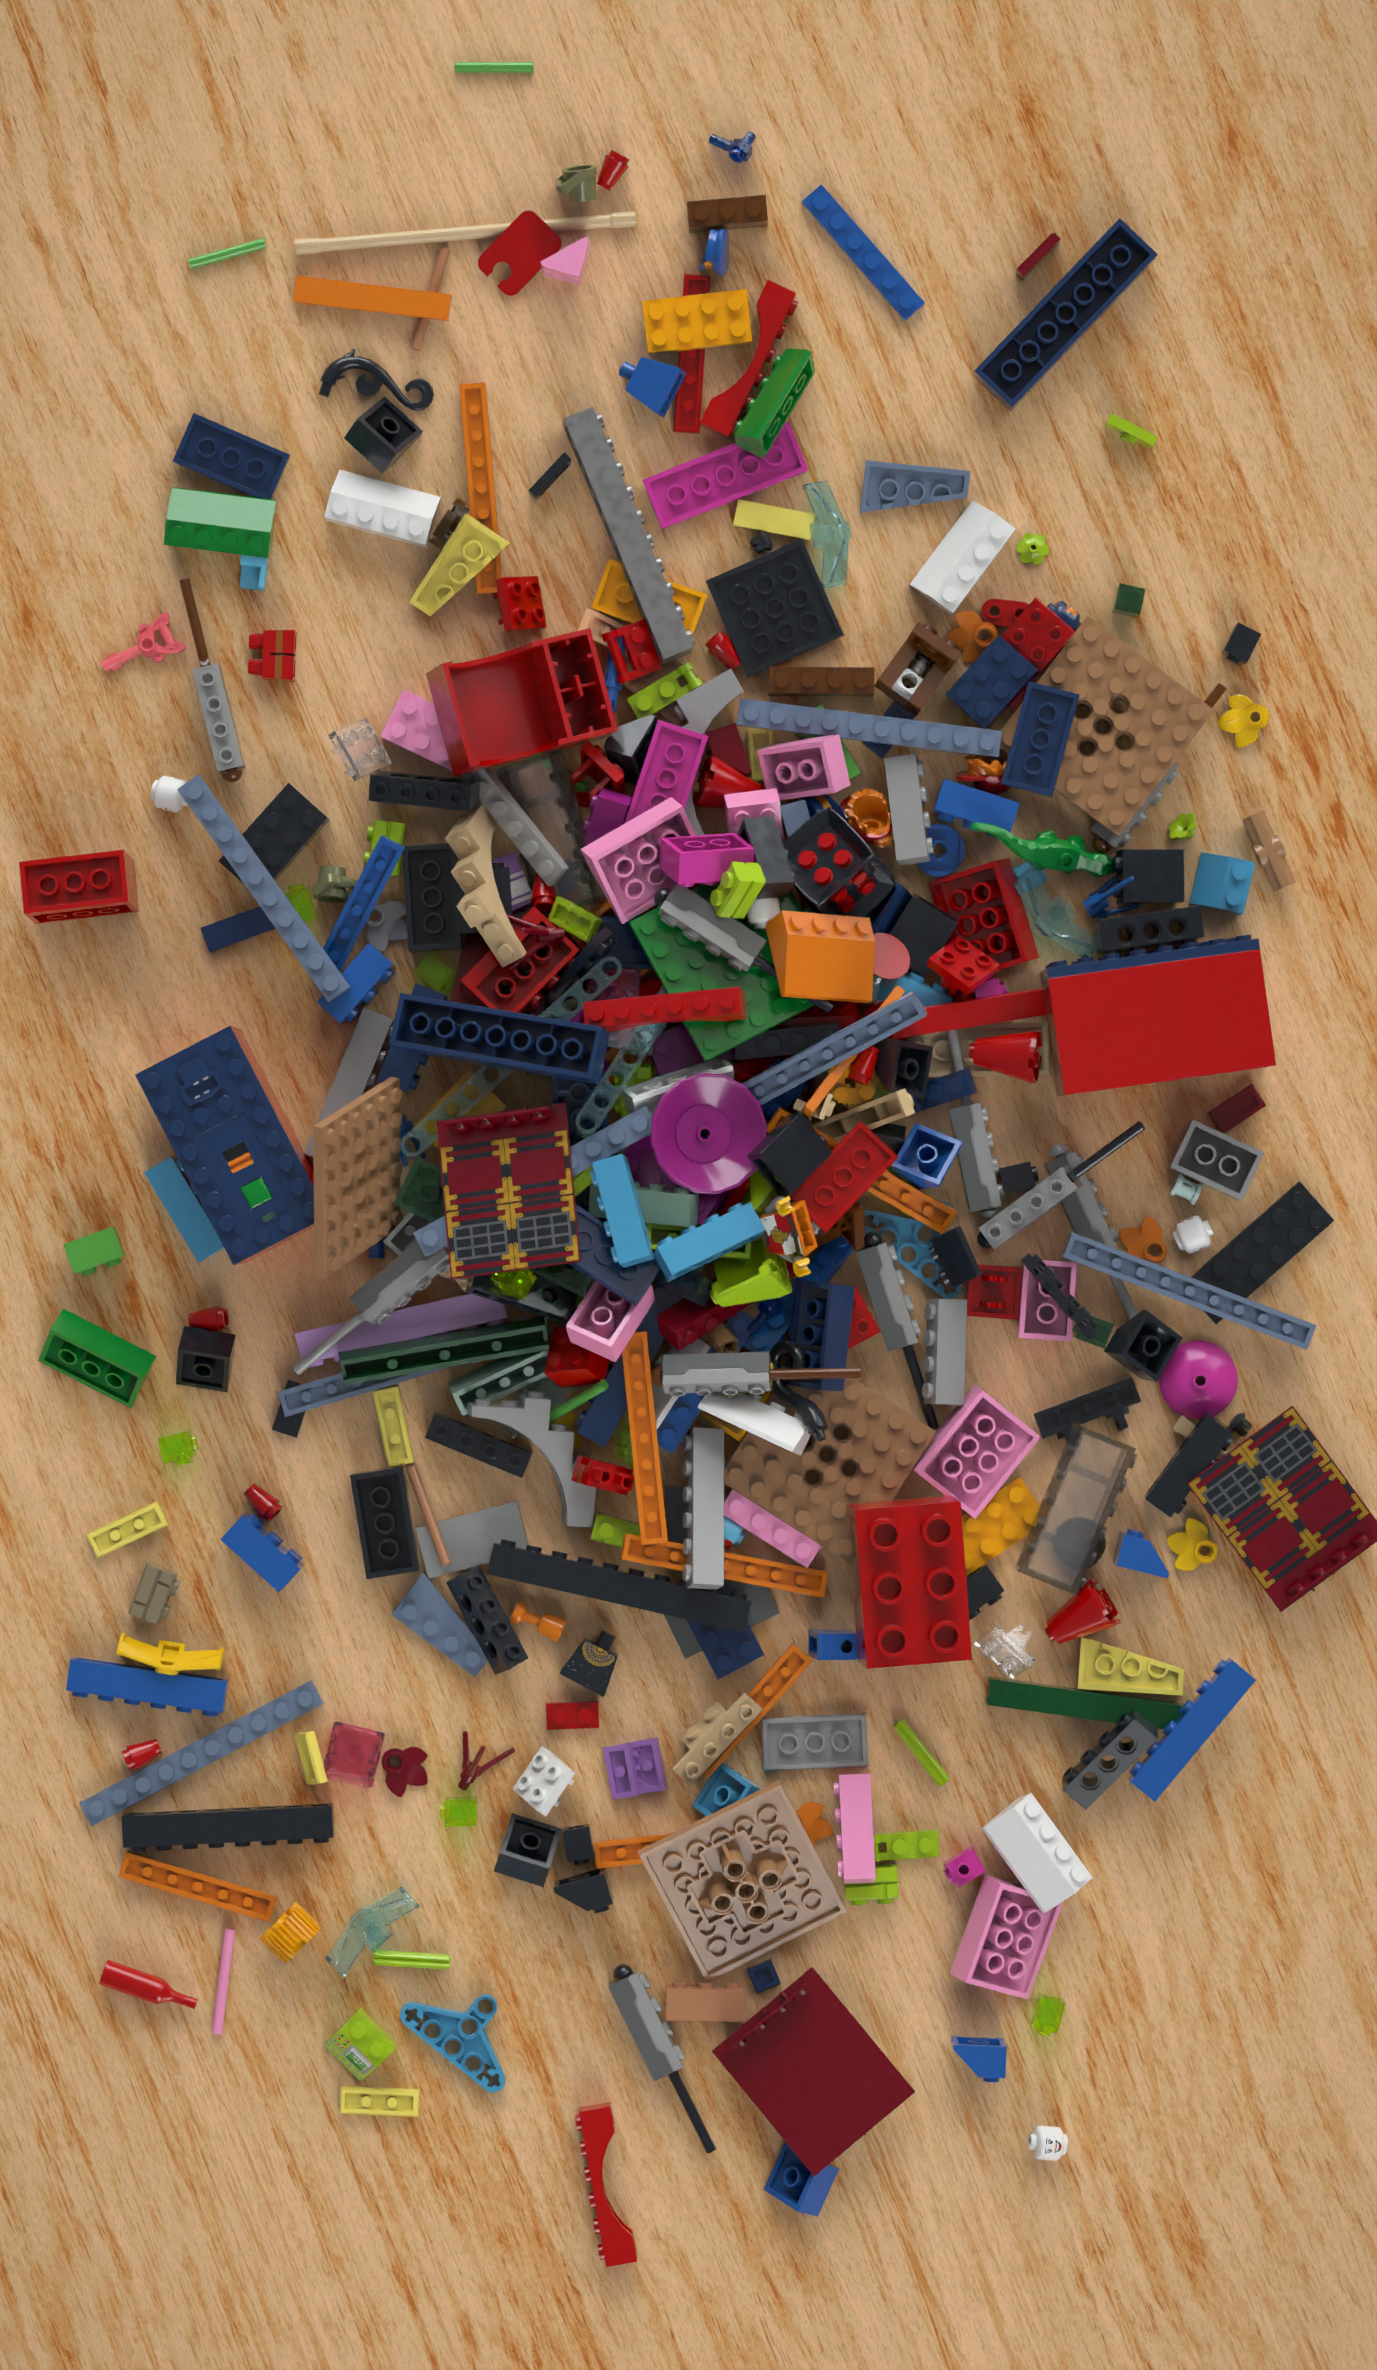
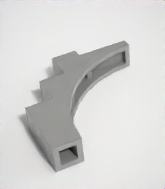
M729 669L676 700L678 706L674 709L681 721L686 719L688 722L682 728L704 734L720 711L743 694L744 690L732 669ZM691 790L685 806V813L696 836L704 835L696 817Z
M528 1391V1395H520V1405H517V1401L502 1400L501 1404H491L489 1399H476L475 1403H468L467 1414L470 1416L491 1419L511 1426L533 1442L550 1464L558 1482L562 1500V1523L571 1527L593 1528L596 1488L571 1481L577 1456H575V1461L572 1460L575 1432L567 1429L565 1424H552L551 1428H549L551 1399L544 1396V1392Z

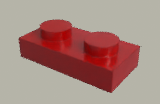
M598 1701L546 1703L547 1730L599 1728Z

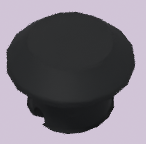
M758 531L759 536L750 541L752 547L757 545L754 551L758 554L766 549L772 551L773 545L764 531Z
M1245 1413L1237 1414L1229 1424L1232 1432L1236 1431L1241 1436H1245L1248 1433L1245 1431V1428L1250 1430L1252 1427L1251 1423L1245 1419Z

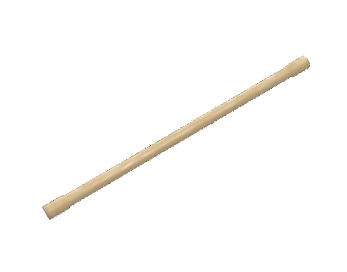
M635 211L543 220L554 232L636 227ZM511 223L322 239H295L296 255H306L326 251L499 237Z

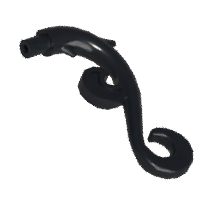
M355 349L332 362L325 369L320 379L322 385L319 395L329 397L332 386H335L337 380L345 378V375L342 373L350 369L366 370L373 375V380L370 382L366 380L365 373L357 378L355 385L357 391L362 395L372 396L377 394L383 383L399 402L414 411H421L429 407L434 397L431 384L425 379L418 378L410 381L405 386V390L409 392L414 388L419 389L422 392V398L418 402L408 400L384 368L368 358L354 356Z

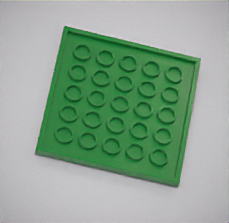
M703 884L691 891L711 903V893L717 889L719 884ZM790 891L788 897H779L780 912L782 910L803 912L792 891ZM660 907L629 922V926L667 994L741 987L746 992L748 1019L682 1021L704 1062L815 1006L805 998L782 997L778 980L759 967L751 965L747 972L743 969L741 971L734 969L728 964V959L722 955L715 956L706 950L705 944L699 940L696 942L690 940L683 934L684 930L676 925L671 927L661 920L662 916L658 914ZM746 916L744 919L733 918L767 940L759 956L774 965L766 928L755 929L754 925H750L747 922Z

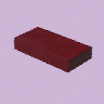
M1051 233L1017 268L1016 275L1023 280L1059 244L1061 238L1057 234Z
M1250 1084L1207 1113L1218 1130L1224 1134L1265 1107L1266 1104L1253 1084Z

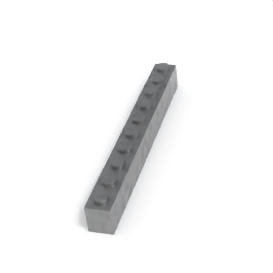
M591 407L565 417L562 424L641 616L645 619L661 664L690 654L693 649L692 645L695 644L693 635L689 629L685 630L682 623L685 620L680 605L675 606L672 599L675 596L670 581L665 582L662 574L665 572L660 557L655 558L652 548H655L650 533L646 534L642 524H645L640 509L636 510L632 500H635L631 486H626L622 478L625 476L621 462H616L612 453L615 452V448L611 438H606L602 429L605 428V424L601 414H596L594 408Z

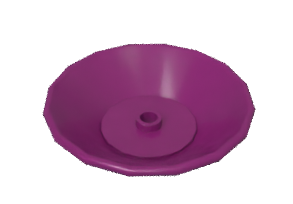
M699 1073L679 1080L662 1095L652 1116L650 1142L657 1164L672 1182L693 1193L719 1194L739 1187L756 1171L757 1168L747 1155L766 1137L767 1124L760 1103L745 1085L724 1074ZM702 1129L706 1130L707 1136L705 1139L701 1138L700 1131Z

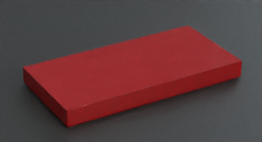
M861 1121L831 1150L832 1154L792 1195H788L792 1203L805 1200L810 1220L825 1234L898 1158Z

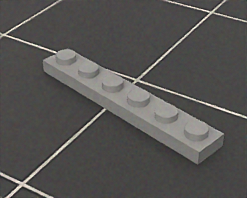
M488 767L460 774L462 779L480 781L479 800L547 886L555 885L569 867L492 770Z

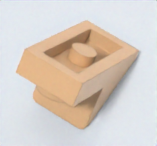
M586 608L578 631L591 628L594 643L608 648L607 642L603 641L601 634L621 628L624 625Z

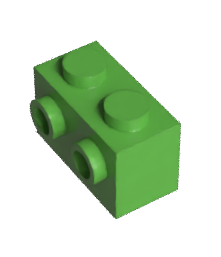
M116 1226L63 1244L73 1273L81 1272L82 1277L97 1272L96 1267L106 1264V1267L109 1268L122 1263L120 1258L126 1256Z

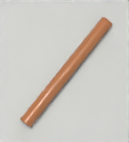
M440 247L427 291L438 292L450 253L449 249ZM419 318L411 349L421 351L430 319Z
M412 1465L407 1467L406 1471L441 1567L449 1565L451 1561L417 1467Z

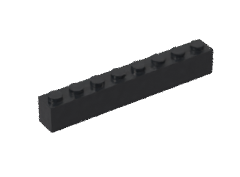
M334 1803L124 1813L122 1815L123 1848H130V1852L146 1851V1847L156 1846L158 1851L171 1850L172 1845H182V1849H197L198 1844H208L209 1848L224 1847V1843L234 1842L235 1847L250 1846V1842L261 1841V1845L267 1846L276 1845L277 1840H287V1844H301L303 1839H313L314 1843L329 1842V1838L335 1836Z

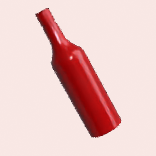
M107 1960L99 1985L153 2004L174 2002L195 2009L198 2001L196 1998L175 1991L163 1978L111 1960Z

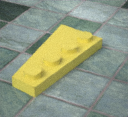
M465 514L409 603L428 616H433L500 554L510 542L470 515Z
M1080 1637L1077 1689L1183 1696V1668L1096 1640Z

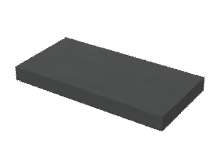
M725 1580L731 1592L747 1594L746 1600L752 1601L747 1621L750 1627L780 1613L768 1588ZM664 1615L685 1659L703 1651L686 1619Z

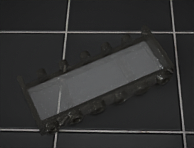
M562 749L546 751L496 769L497 778L569 867L554 885L556 897L562 896L581 908L606 901V896L581 852V849L587 846V844H584L586 834L582 833L584 821ZM520 852V859L525 865L528 875V885L533 891L536 871ZM551 910L540 912L548 919Z
M1077 1423L1073 1424L1014 1567L1018 1572L1075 1595L1078 1590L1084 1588L1087 1576L1084 1574L1088 1565L1092 1566L1096 1559L1097 1551L1094 1550L1098 1541L1102 1542L1106 1535L1107 1527L1104 1525L1108 1516L1112 1517L1115 1513L1117 1503L1114 1501L1118 1492L1122 1493L1126 1486L1127 1478L1124 1477L1127 1469H1132L1135 1464L1137 1454L1134 1452L1136 1448Z

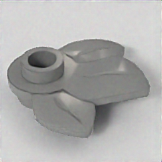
M394 900L388 901L383 905L376 903L372 912H378L380 919L373 922L369 916L365 923V926L368 927L367 939L377 950L384 952L389 939L404 940L408 938L407 925L401 919L406 913V906Z

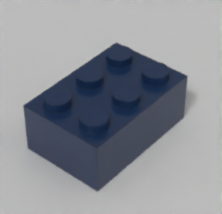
M998 635L949 689L946 696L982 729H989L1027 687L1028 681L1031 682L1039 672L1037 668Z

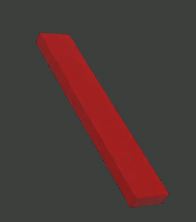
M684 274L683 296L709 293L710 276ZM705 348L679 351L678 368L687 374L676 393L674 433H700Z
M1037 988L923 1006L927 1012L926 1017L892 1034L891 1038L899 1039L1048 1015L1045 989Z

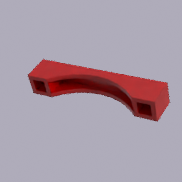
M767 280L756 305L760 323V337L754 359L736 384L722 394L711 398L700 421L701 427L729 439L731 433L733 434L735 426L740 421L738 418L742 410L746 411L750 401L754 398L750 396L753 387H759L765 373L761 372L765 362L770 364L776 352V349L772 348L776 338L781 340L787 329V325L784 324L787 315L793 316L799 302L795 301V292Z
M741 987L583 1002L584 1024L600 1026L608 1032H618L633 1027L666 1022L748 1019L746 992Z
M611 2102L580 2107V2115H575L577 2131H582L584 2141H580L582 2157L587 2156L588 2167H584L586 2183L591 2182L593 2192L589 2193L591 2209L596 2208L597 2218L593 2219L595 2234L601 2235L602 2244H598L600 2260H605L606 2267L637 2262L633 2230L614 2211L603 2183V2159L608 2143L615 2133Z

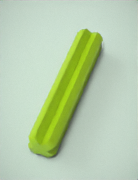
M905 1719L897 1721L893 1725L894 1730L938 1786L944 1785L949 1780L947 1773Z
M376 1950L373 1953V1964L449 1969L451 1957L449 1954Z

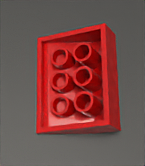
M1009 858L995 860L928 882L935 906L960 920L946 942L947 944L956 937L961 936L1000 964L998 971L1039 958Z

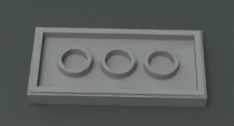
M517 1501L438 1521L437 1525L451 1564L441 1567L427 1526L415 1527L428 1579L489 1563L493 1544L500 1543L501 1539L517 1542L516 1547L526 1549L528 1545Z
M866 1713L765 1717L761 1719L764 1771L868 1766Z

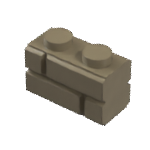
M147 1563L128 1613L154 1624H159L161 1619L166 1620L171 1605L167 1604L170 1594L175 1596L180 1581L176 1580L178 1573L152 1563Z

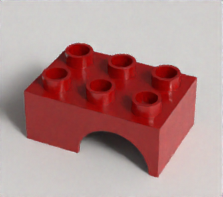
M591 628L533 641L524 646L461 663H452V661L442 663L426 673L453 776L582 745L586 741H598L618 731Z
M953 1496L847 1504V1513L853 1530L857 1564V1593L854 1599L858 1662L866 1669L972 1660L961 1501Z

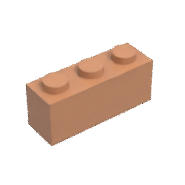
M672 1981V1985H666V2020L745 2022V1986H740L739 1982H724V1986H714V1982L700 1981L698 1985H687V1981Z

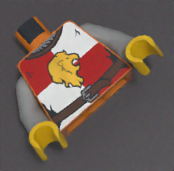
M777 1196L766 1207V1213L759 1218L765 1231L762 1237L756 1240L764 1239L766 1250L770 1254H778L781 1258L793 1263V1271L797 1277L811 1274L807 1267L810 1261L805 1256L818 1246L805 1200L790 1203L789 1196L786 1198Z

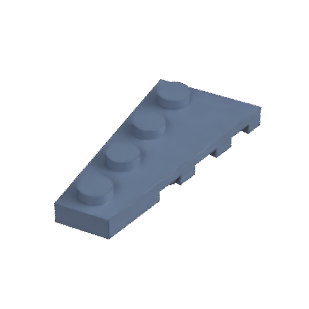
M866 460L860 513L968 498L970 471Z
M423 1572L392 1615L476 1677L488 1660L473 1632Z

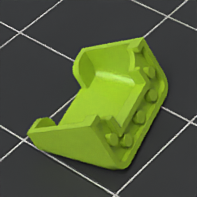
M750 1189L746 1191L741 1202L742 1205L751 1203ZM764 1239L751 1242L750 1259L746 1262L713 1260L717 1281L711 1285L710 1296L716 1305L719 1304L722 1307L780 1298L792 1293L785 1259L781 1258L778 1254H770L766 1250Z

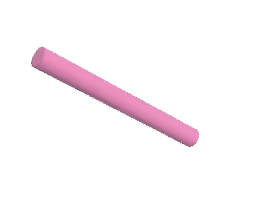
M225 1928L212 2026L213 2034H222L235 1936V1929Z

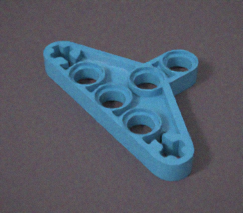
M864 1210V1216L868 1217L871 1214L874 1217L872 1222L875 1225L879 1226V1222L885 1225L877 1232L880 1236L886 1230H890L895 1234V1241L892 1245L895 1247L898 1262L942 1297L952 1299L959 1295L961 1285L955 1288L956 1291L954 1293L948 1292L945 1294L943 1292L945 1287L938 1282L937 1287L932 1284V1282L939 1278V1271L943 1270L940 1261L934 1262L928 1247L932 1246L930 1241L940 1235L939 1232L930 1228L932 1230V1237L929 1241L924 1242L917 1236L918 1229L927 1226L924 1223L873 1210ZM867 1226L865 1228V1235L875 1230ZM905 1247H912L916 1252V1257L911 1262H906L901 1258V1251ZM926 1263H932L936 1267V1274L932 1278H925L921 1273V1268Z
M486 1993L479 1995L466 2012L412 2001L403 2005L400 2011V2018L404 2025L485 2090L495 2093L503 2089L506 2077L484 2030V2027L497 2011L498 2003L493 1995ZM483 1999L490 2000L493 2003L492 2011L489 2013L481 2012L478 2008L479 2002ZM415 2008L418 2010L417 2017L422 2020L424 2015H427L429 2019L423 2022L421 2029H418L416 2026L419 2025V2021L415 2018L408 2020L406 2018L408 2014L405 2011L406 2009L413 2010ZM468 2019L473 2020L477 2025L476 2031L471 2034L465 2033L462 2029V2023ZM431 2023L438 2025L440 2029L439 2035L434 2038H430L425 2033V2027ZM450 2040L458 2041L460 2051L456 2054L448 2053L445 2048L446 2043ZM471 2056L479 2058L481 2062L480 2068L475 2071L468 2069L466 2066V2060ZM485 2064L491 2067L486 2071L491 2076L499 2075V2085L494 2083L490 2086L488 2084L489 2078L485 2074H483L482 2078L478 2077L484 2070Z

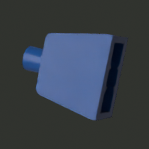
M645 357L639 360L637 366L625 361L619 370V376L629 380L625 390L663 418L687 374L678 367Z
M809 1629L808 1656L816 1660H857L856 1632L852 1630ZM845 1641V1646L841 1649V1644Z

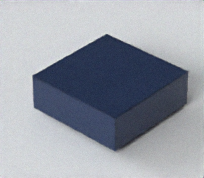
M771 1958L747 1968L757 1994L781 1984Z

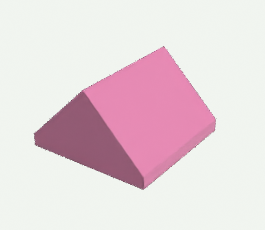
M587 236L541 261L543 274L580 285L590 252Z

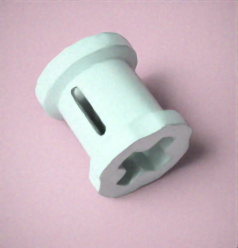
M1179 1173L1172 1186L1170 1195L1174 1196L1177 1194L1194 1205L1204 1184H1196Z

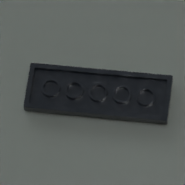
M1298 1181L1190 1277L1247 1298L1327 1228L1334 1219L1304 1185ZM1204 1311L1216 1325L1223 1319Z

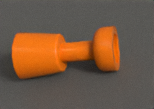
M518 1600L509 1622L513 1624H520L521 1620L538 1627V1633L558 1643L567 1619L547 1613L540 1617L526 1611V1604Z

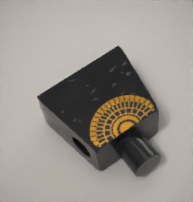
M602 1630L596 1642L585 1638L564 1664L559 1674L604 1697L618 1657L616 1653L609 1650L616 1636Z

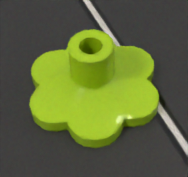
M1026 533L1022 541L1016 546L1017 552L1021 554L1020 559L1025 564L1030 562L1035 565L1041 564L1043 557L1048 555L1050 551L1049 546L1045 544V537L1041 534L1034 536L1032 533Z
M1181 813L1178 815L1176 821L1169 825L1168 829L1171 831L1169 837L1172 840L1192 838L1197 827L1195 822L1196 816L1193 813L1187 815Z

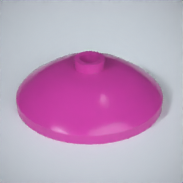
M1200 1340L1189 1341L1179 1345L1159 1378V1387L1165 1402L1178 1414L1191 1419H1201L1206 1411L1213 1416L1222 1412L1233 1400L1238 1385L1236 1366L1229 1354L1216 1344ZM1201 1375L1205 1378V1382L1199 1386L1196 1384L1195 1379Z

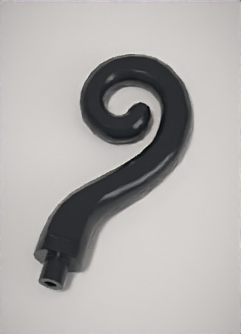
M779 1341L770 1350L769 1354L774 1369L805 1368L804 1353L801 1347L794 1341ZM786 1353H789L793 1358L792 1368L786 1364L780 1366L782 1357ZM783 1379L772 1381L774 1393L780 1400L801 1415L808 1434L814 1435L816 1442L825 1440L826 1435L824 1431L828 1428L821 1409L811 1400L792 1391Z

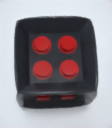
M826 807L813 815L782 843L783 847L788 851L790 869L795 873L796 881L794 887L815 913L865 917L895 886V877L885 863L873 853L868 844L853 827L830 807Z

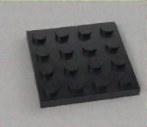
M802 539L706 580L708 589L747 678L844 636Z

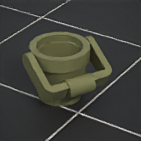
M575 165L562 170L563 174L555 180V188L560 193H568L570 202H586L596 199L597 171L595 165Z
M333 865L320 866L317 884L313 886L311 893L313 898L318 901L346 904L357 880L346 877V869Z

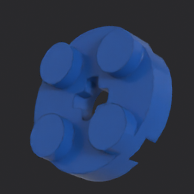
M931 825V827L927 828L928 838L932 837L934 848L936 843H941V847L946 849V853L941 854V858H936L935 853H930L931 861L916 863L918 869L933 877L947 876L956 871L964 859V841L948 825Z

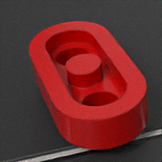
M989 599L981 608V618L984 622H989L994 626L1009 628L1017 619L1016 611H1024L1029 604L1021 601ZM991 607L998 608L999 614L997 616H992L989 613Z

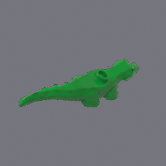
M975 822L970 826L975 831L994 835L1016 856L1028 861L1038 871L1047 868L1061 871L1064 874H1070L1073 871L1082 870L1087 871L1088 874L1095 878L1116 873L1112 868L1113 858L1099 852H1087L1084 847V839L1080 835H1072L1064 840L1058 839L1052 830L1037 833L1035 840L1016 837L1004 828L993 824Z

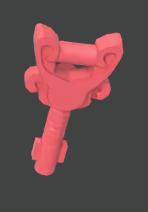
M167 612L161 614L153 621L151 626L148 624L140 625V634L137 636L138 644L118 655L114 652L106 656L107 660L101 662L105 672L111 669L114 672L123 667L122 663L141 654H144L149 659L153 658L155 662L160 663L165 658L164 654H176L184 651L185 646L175 641L168 627L170 621L169 614ZM158 630L166 644L164 647L156 642L155 632Z

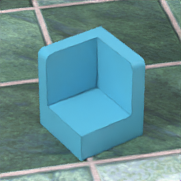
M241 555L240 588L266 591L269 559Z

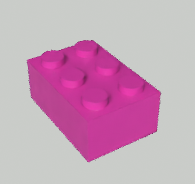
M736 833L661 838L659 869L681 887H692L694 883L717 885L721 881L722 874L727 872L733 861L744 862L745 864L747 862L754 863L755 848Z

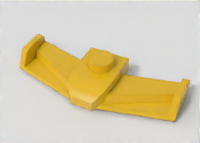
M121 1633L116 1656H124L155 1667L154 1669L157 1673L177 1675L180 1671L216 1669V1671H221L224 1647H220L219 1650L185 1651V1644L159 1640L158 1647L127 1637L125 1633Z

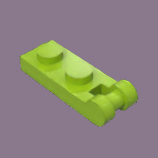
M691 662L682 665L675 671L627 698L638 719L654 715L674 703L680 697L703 685L700 677L696 678L692 671L694 667ZM684 676L688 684L681 688L677 679Z
M938 1829L873 1834L875 1862L940 1857ZM886 1842L887 1851L879 1852L878 1843Z

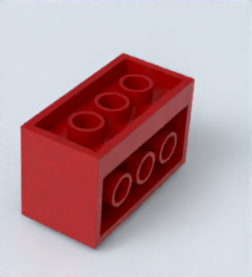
M124 849L19 862L23 911L35 924L139 912L135 863Z
M535 907L522 918V920L536 925L553 926L554 929H557ZM516 924L513 929L527 952L537 944L536 935L522 932L521 928L524 926ZM566 936L564 939H555V942H549L512 971L508 969L512 963L502 967L490 950L460 980L459 991L475 1006L525 1014L527 1011L533 1013L542 1003L540 1000L545 993L549 994L579 955L580 949ZM538 953H540V954L543 953V954L546 955V957H545V958H540V957L537 956V954H538ZM519 972H526L528 976H520ZM507 990L509 991V994L503 995L500 993V991Z

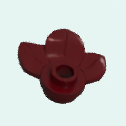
M409 1747L403 1751L398 1748H391L384 1753L382 1767L387 1772L385 1783L393 1794L402 1797L407 1784L411 1786L427 1785V1773L421 1765L428 1757L425 1751L418 1747ZM391 1757H398L400 1763L397 1766L390 1763Z

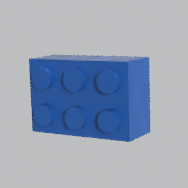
M944 779L932 813L938 814L936 819L947 823H952L953 820L963 822L961 827L972 831L975 830L970 827L971 824L981 822L993 824L1011 832L1020 803ZM989 833L986 834V835H988V836L997 838V837H995V836L992 835V834H989Z
M368 943L342 973V976L351 988L331 1003L323 995L317 1003L339 1023L344 1025L348 1022L351 1024L361 1013L358 1008L363 1002L369 1004L378 994L375 990L381 982L386 984L394 976L393 968L395 965L373 945Z
M245 1513L220 1540L273 1588L280 1592L304 1566L301 1563L303 1558L294 1549L291 1548L288 1551L282 1546L283 1540L274 1531L268 1533L261 1527L264 1523L255 1514L248 1515Z

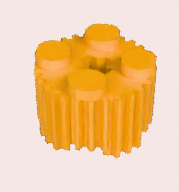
M849 1065L831 1088L829 1094L833 1095L832 1099L836 1100L837 1103H842V1106L847 1104V1107L851 1105L856 1107L857 1104L862 1105V1102L867 1103V1100L872 1099L877 1090L875 1086L879 1084L876 1081L879 1077L875 1075L876 1071H874L872 1081L869 1080L867 1085L856 1083L855 1088H849V1084H845V1079L848 1078L847 1076L850 1072L848 1071ZM835 1066L831 1067L830 1071H827L828 1075Z
M295 1902L259 1939L280 1961L283 1960L287 1964L318 1933L320 1927Z

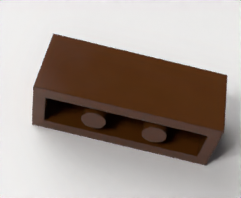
M766 195L687 202L689 233L710 232L711 229L721 230L726 228V230L768 227Z

